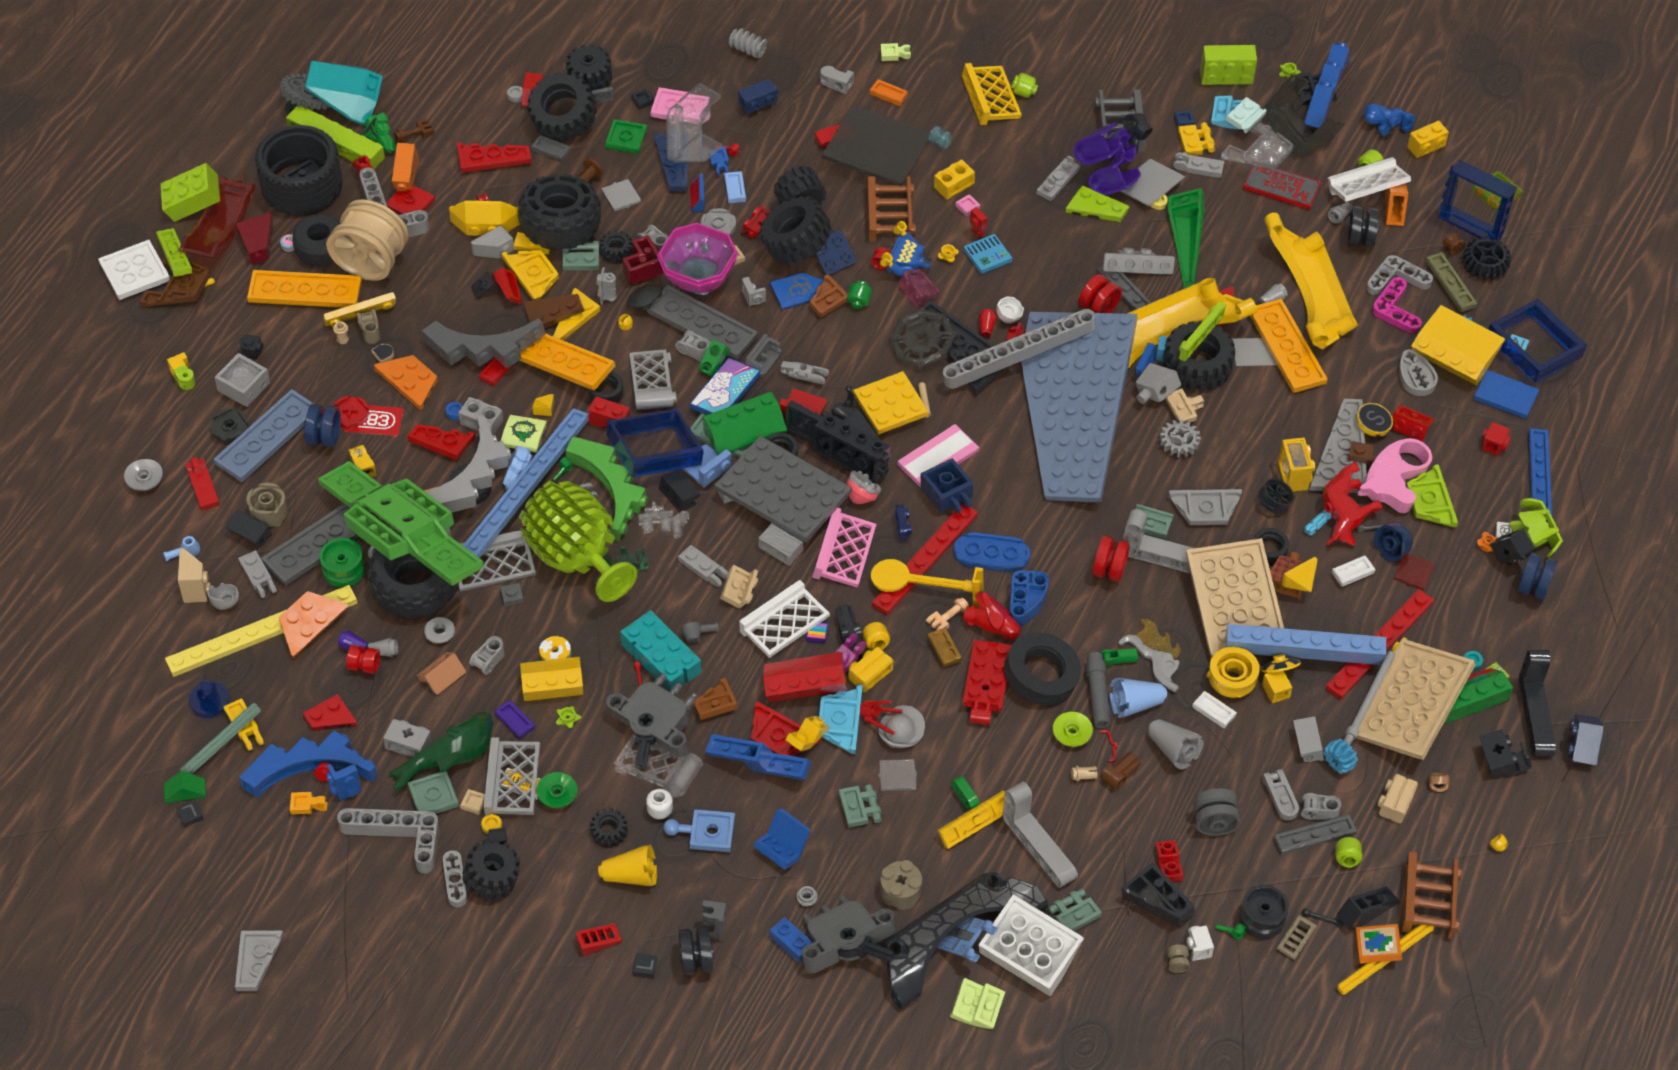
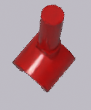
M737 143L732 144L730 147L725 146L726 151L732 157L740 152V150H737L740 147ZM716 144L715 148L723 147V145Z

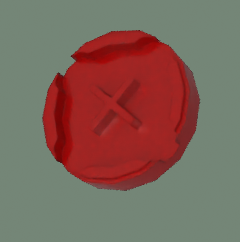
M345 396L338 399L333 405L340 409V427L342 428L361 426L369 417V406L361 397Z

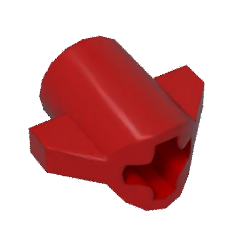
M366 155L352 162V167L356 168L359 178L362 169H374Z

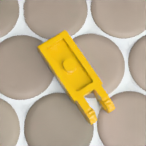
M242 698L223 706L230 722L247 709ZM254 719L237 733L248 751L252 750V744L248 739V736L254 734L259 745L264 744Z

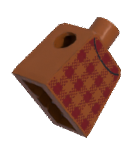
M1291 552L1289 557L1279 556L1270 573L1276 592L1300 599L1302 590L1286 588L1282 585L1284 573L1304 563L1300 561L1301 556L1297 552Z

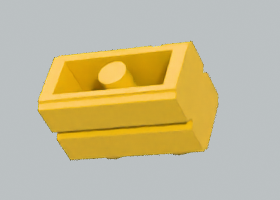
M879 647L872 651L868 650L859 662L855 661L850 665L848 679L855 686L862 685V692L866 693L893 670V659Z

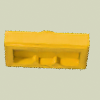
M517 232L514 250L527 252L542 250L544 254L549 255L551 248H542L541 245L532 243L524 233Z

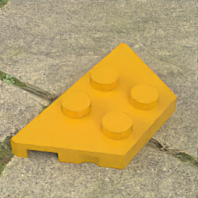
M542 250L518 251V254L507 255V252L501 253L502 259L510 270L515 272L516 278L532 300L541 299L559 279L558 272Z

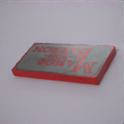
M1254 161L1243 189L1310 210L1321 182Z

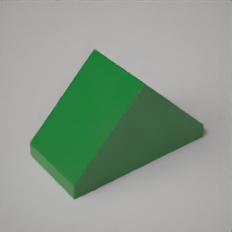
M180 771L164 783L165 803L206 798L205 778Z

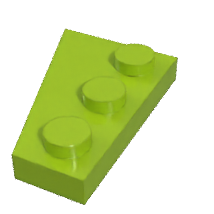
M1082 186L1066 207L1065 213L1072 214V212L1081 213V216L1088 217L1089 214L1098 216L1099 219L1121 222L1129 211V206Z

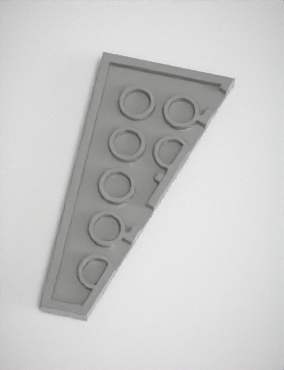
M1362 399L1343 400L1310 490L1324 491L1325 485L1335 478L1341 469L1356 462L1348 460L1352 441L1365 444L1364 432L1358 427L1356 414L1363 405ZM1356 462L1360 471L1351 474V480L1360 479L1363 485L1367 476L1366 464ZM1355 488L1352 489L1350 492L1358 493L1359 490Z

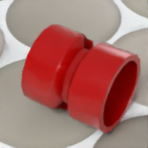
M351 645L347 653L346 669L357 672L362 669L364 673L376 674L380 663V650L369 647L364 650L363 646Z

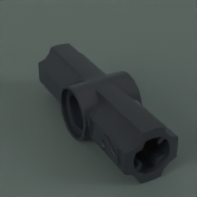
M843 604L835 609L839 624V634L842 643H845L846 639L852 634L858 636L857 641L849 649L853 652L855 646L862 641V631L860 624L856 622L852 607ZM865 649L858 656L856 662H859L863 658V655L866 653Z

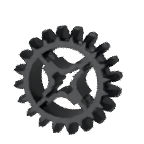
M1482 237L1478 240L1473 239L1464 248L1462 256L1463 267H1466L1467 272H1471L1472 276L1477 275L1478 279L1483 277L1485 281L1488 278L1494 280L1495 277L1500 279L1510 268L1512 260L1510 250H1507V245H1502V241L1496 242L1495 238L1490 240L1488 237L1486 239Z

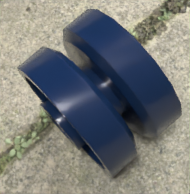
M311 404L309 406L304 430L307 445L317 446L321 442L324 447L334 448L336 446L341 425L339 407L328 406L324 410L322 405Z
M1531 553L1520 577L1521 583L1518 593L1527 596L1534 585L1536 586L1533 594L1534 598L1544 601L1558 561L1548 558L1545 560L1543 568H1539L1542 560L1541 555Z

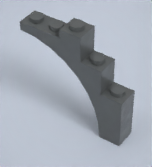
M538 318L521 328L496 335L482 336L459 333L446 328L437 321L422 330L425 343L451 366L467 356L479 367L494 357L506 368L521 359V351L546 334L543 322Z

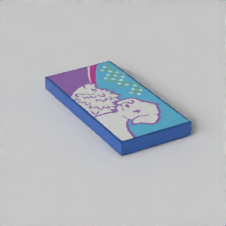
M728 358L690 403V408L708 415L737 404L759 378L760 370Z

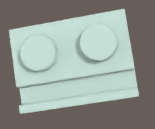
M1246 97L1227 115L1226 121L1247 133L1265 116L1267 110H1262L1258 104Z

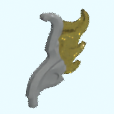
M1141 619L1140 622L1145 625L1144 630L1135 635L1124 636L1119 640L1118 646L1122 647L1125 643H1131L1144 658L1152 661V670L1156 681L1166 689L1168 688L1176 693L1179 686L1172 682L1171 677L1179 667V661L1175 659L1180 654V646L1177 643L1176 648H1172L1170 644L1171 639L1167 632H1165V637H1161L1153 621Z

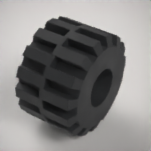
M589 44L586 47L581 45L579 49L574 48L573 53L569 52L567 55L568 59H566V69L570 75L576 74L579 78H583L591 91L610 86L612 80L611 58L606 50L603 51L602 47H594L593 44Z
M796 166L790 171L787 170L783 176L778 178V182L774 184L775 189L773 191L780 204L784 201H789L791 198L804 196L816 200L821 206V202L825 201L826 190L815 171L809 166H800L799 168Z
M484 840L482 846L479 843L474 845L473 850L470 849L462 873L463 884H467L466 890L468 892L473 891V897L477 899L479 896L484 897L483 901L489 902L490 898H493L494 902L500 901L501 896L503 898L509 896L510 891L512 892L520 871V859L516 858L517 852L514 849L509 850L510 845L507 843L499 844L500 840H494L493 843H490L489 840Z

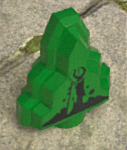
M382 112L379 115L368 117L365 120L367 127L363 131L364 136L375 143L381 144L384 151L392 154L396 147L394 140L390 136L391 129L388 125L387 116Z

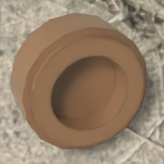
M1446 773L1429 774L1430 789L1435 792L1446 791L1449 788L1450 775ZM1434 784H1444V786L1436 787Z

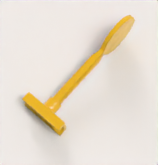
M895 559L880 561L871 571V581L874 586L885 592L900 590L908 582L963 589L964 591L972 592L973 605L978 607L980 605L975 595L980 591L984 593L983 568L975 567L973 579L965 581L910 574L907 566Z

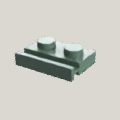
M1137 504L1136 509L1145 512L1147 515L1144 533L1166 539L1174 514Z

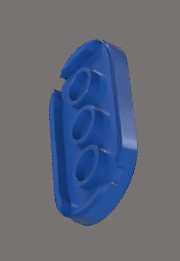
M970 532L963 534L954 544L955 558L959 563L967 567L1016 572L1024 569L1030 561V548L1024 544L1023 540L1016 537Z

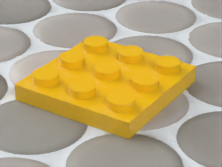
M903 371L854 389V397L878 435L928 416L927 408Z

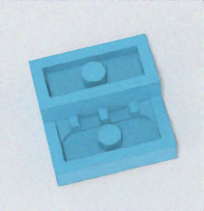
M1215 96L1211 123L1220 127L1238 129L1227 122L1226 117L1243 100H1233L1232 96Z

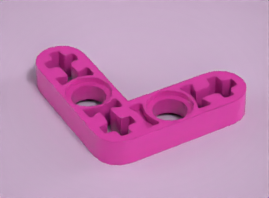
M1395 277L1375 301L1372 313L1377 318L1407 333L1417 334L1422 326L1421 319L1395 306L1405 293L1407 286L1405 279ZM1391 295L1394 297V299L1388 300L1385 298V296ZM1393 315H1400L1402 318L1395 319Z

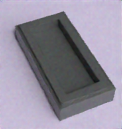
M539 135L531 146L532 151L563 162L571 151L570 146Z

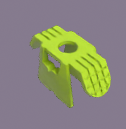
M1531 498L1523 499L1520 501V507L1529 511L1520 512L1518 514L1520 521H1512L1509 525L1512 531L1524 529L1535 548L1549 542L1552 548L1546 555L1549 558L1563 542L1558 532L1559 529L1543 501Z

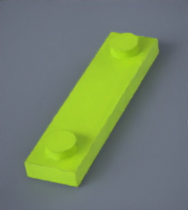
M174 228L157 231L158 241L174 277L192 273V268Z
M1220 301L1216 307L1213 306L1208 316L1188 340L1181 343L1179 347L1180 360L1185 362L1224 317L1225 303Z

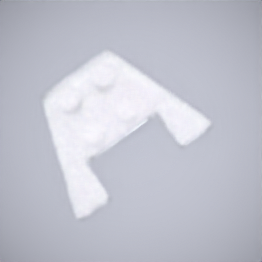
M1261 119L1249 130L1261 136L1246 151L1229 145L1222 152L1221 159L1275 169L1293 151V144L1281 134L1273 132L1272 127L1268 124L1264 125Z

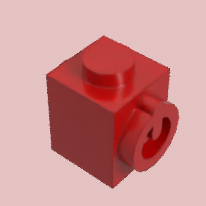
M1492 422L1490 428H1485L1482 435L1484 442L1481 449L1499 456L1501 451L1507 450L1512 437L1508 435L1510 429Z

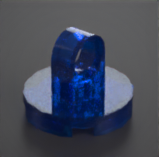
M201 681L192 689L189 695L191 709L197 716L202 718L217 717L216 714L222 711L223 713L225 712L223 706L230 703L227 688L216 681Z

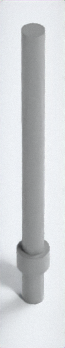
M1388 651L1352 725L1348 726L1345 732L1346 737L1344 741H1347L1349 745H1351L1353 739H1356L1359 733L1358 729L1396 655L1392 651Z

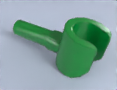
M567 457L560 460L559 465L562 468L552 478L554 482L565 471L569 472L572 470L571 461Z
M1240 923L1235 928L1216 924L1215 929L1231 933L1237 940L1241 939L1246 933L1244 931L1246 927Z

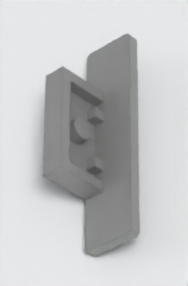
M1123 248V250H1117V253L1104 254L1103 270L1110 272L1173 274L1175 257L1156 255L1151 252V249L1142 248L1141 251H1134L1133 248Z

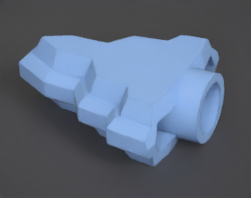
M516 446L515 452L512 453L509 459V467H507L503 480L506 491L531 459V451L525 447Z

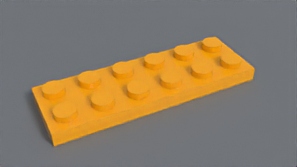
M253 270L247 300L250 303L344 308L358 303L362 277L355 275Z
M1278 299L1256 305L1257 313L1251 315L1250 318L1292 392L1295 393L1327 384L1328 379L1283 300Z
M545 334L542 338L521 351V359L519 360L593 391L615 367L613 360L548 334Z

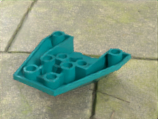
M311 61L305 89L349 120L367 127L365 120L372 116L378 100L383 76L364 67Z

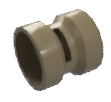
M1185 945L1170 946L1167 950L1168 957L1170 958L1168 963L1169 970L1174 973L1188 971L1190 969V962L1187 959L1189 956L1188 947Z

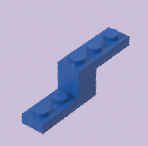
M715 734L711 735L705 751L709 756L743 761L754 772L804 781L811 764L805 758L773 753L761 742Z

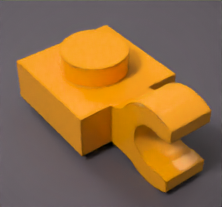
M312 792L291 793L290 813L311 814L312 808L326 811L328 804L325 802L326 797H313Z

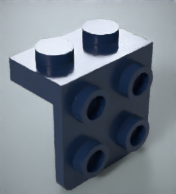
M832 230L825 246L823 245L819 252L814 253L825 275H831L856 262V258L842 230L835 233Z

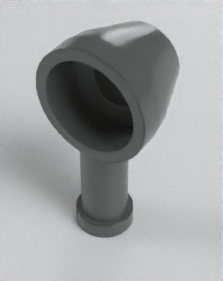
M690 622L684 624L681 627V631L688 643H695L700 640L701 633L718 632L719 626L717 622L700 625L698 622Z

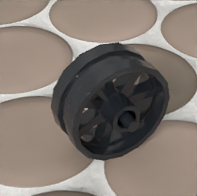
M1272 478L1267 480L1258 492V498L1263 507L1275 514L1285 513L1295 500L1294 492L1290 486L1279 479Z

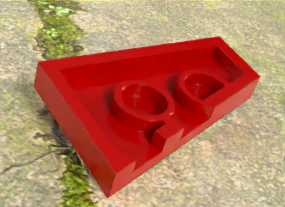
M419 424L407 435L409 442L456 461L476 438V432L464 434L459 433V430L452 429L450 432L443 431L439 427Z

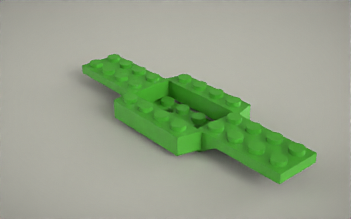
M350 461L318 478L319 485L350 507L344 513L346 526L389 560L410 553L452 586L484 568V563L480 558L446 533V530L454 524L452 511L410 480L404 479L393 484L381 485ZM371 512L375 513V514L379 517V519L384 520L386 523H388V524L390 525L391 528H394V529H396L398 532H400L401 535H402V537L399 536L397 533H395L393 530H391L389 527H387L385 524H383L380 520H378L376 517H374V516H373L372 514H370V513H371ZM406 518H407V519H413V520L410 521V522H404V521H403V520L406 519Z

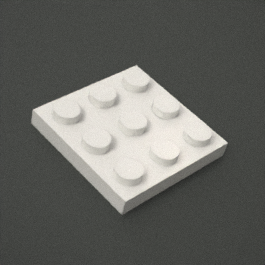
M150 240L98 259L119 300L170 280Z

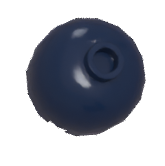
M1391 522L1382 525L1375 531L1374 545L1375 548H1379V551L1382 552L1380 553L1382 558L1395 562L1407 556L1411 551L1413 536L1405 525Z

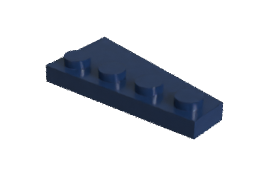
M654 134V140L669 191H687L689 134Z

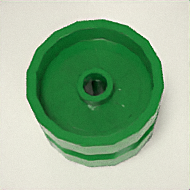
M337 538L323 546L319 559L324 579L330 585L337 588L347 585L354 586L362 579L365 572V564L362 550L358 543L349 538Z

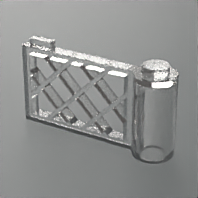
M633 734L613 764L615 771L624 775L630 773L667 788L673 797L684 796L703 766V761L692 753L676 756L655 742V746L650 745V751L658 750L661 752V755L651 758L649 756L648 764H650L651 770L646 772L639 771V768L635 766L636 759L634 757L637 755L638 750L632 751L631 748L635 743V735ZM629 757H632L634 761L632 764H622V761ZM666 758H678L675 763L667 765ZM664 761L665 766L653 768V762ZM664 771L668 773L665 780L656 777L657 773Z

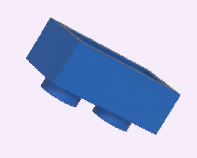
M785 917L770 929V938L800 963L803 960V948L813 942Z

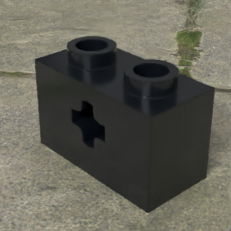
M1524 529L1503 534L1489 544L1501 564L1506 562L1511 564L1518 559L1522 561L1530 556L1529 552L1535 549Z
M1500 729L1479 736L1494 779L1517 772L1515 764L1518 763L1515 752L1510 753L1509 747H1512L1509 735L1505 736L1503 730Z

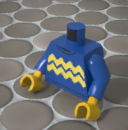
M899 221L893 229L895 234H901V236H898L891 254L886 252L881 256L880 264L883 267L888 265L887 272L895 273L899 277L916 276L920 267L930 269L932 259L924 257V247L908 231H905L907 227L903 221Z

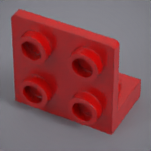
M793 389L787 400L781 399L779 406L785 420L787 404L791 400L821 415L827 404V399Z

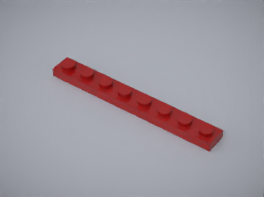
M962 503V511L959 513L954 512L906 564L909 573L924 576L978 517V511L971 507L966 508ZM908 582L902 589L894 592L882 591L872 601V607L888 616L917 583Z
M1420 589L1374 635L1386 637V653L1433 605L1434 599ZM1348 662L1326 685L1325 690L1342 700L1375 664Z

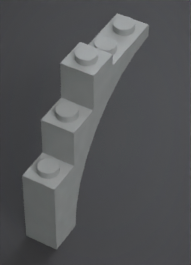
M485 415L477 416V429L480 441L477 452L470 464L453 480L440 487L426 491L427 494L452 512L476 507L477 490L492 487V479L495 478L494 470L509 467L510 450L508 447L505 448L503 441H497L496 435H492L491 423L486 420Z

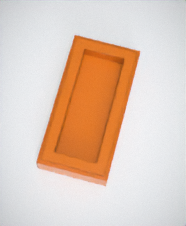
M877 79L870 89V95L901 106L908 96V91Z

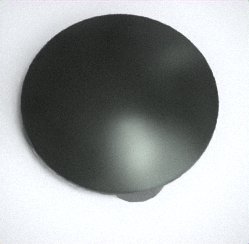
M647 284L634 290L629 295L627 304L630 308L647 310L652 306V302L661 297L663 293L659 285Z

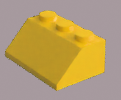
M580 657L520 663L524 701L584 695Z

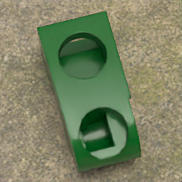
M712 339L700 363L699 371L713 377L719 370L720 365H722L726 355H729L731 349Z

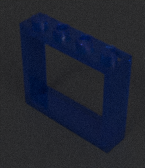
M1459 159L1455 165H1451V169L1448 172L1450 176L1446 180V189L1442 194L1443 201L1439 206V209H1441L1439 218L1478 238L1486 239L1488 237L1490 240L1495 238V241L1499 242L1505 232L1517 187ZM1460 178L1501 197L1494 226L1453 206Z
M1538 298L1490 323L1488 330L1505 338L1500 348L1501 352L1534 383L1582 358L1587 344ZM1531 316L1567 351L1539 365L1503 330Z
M678 408L608 421L606 435L632 478L702 465L704 450ZM673 427L686 449L634 458L622 436Z

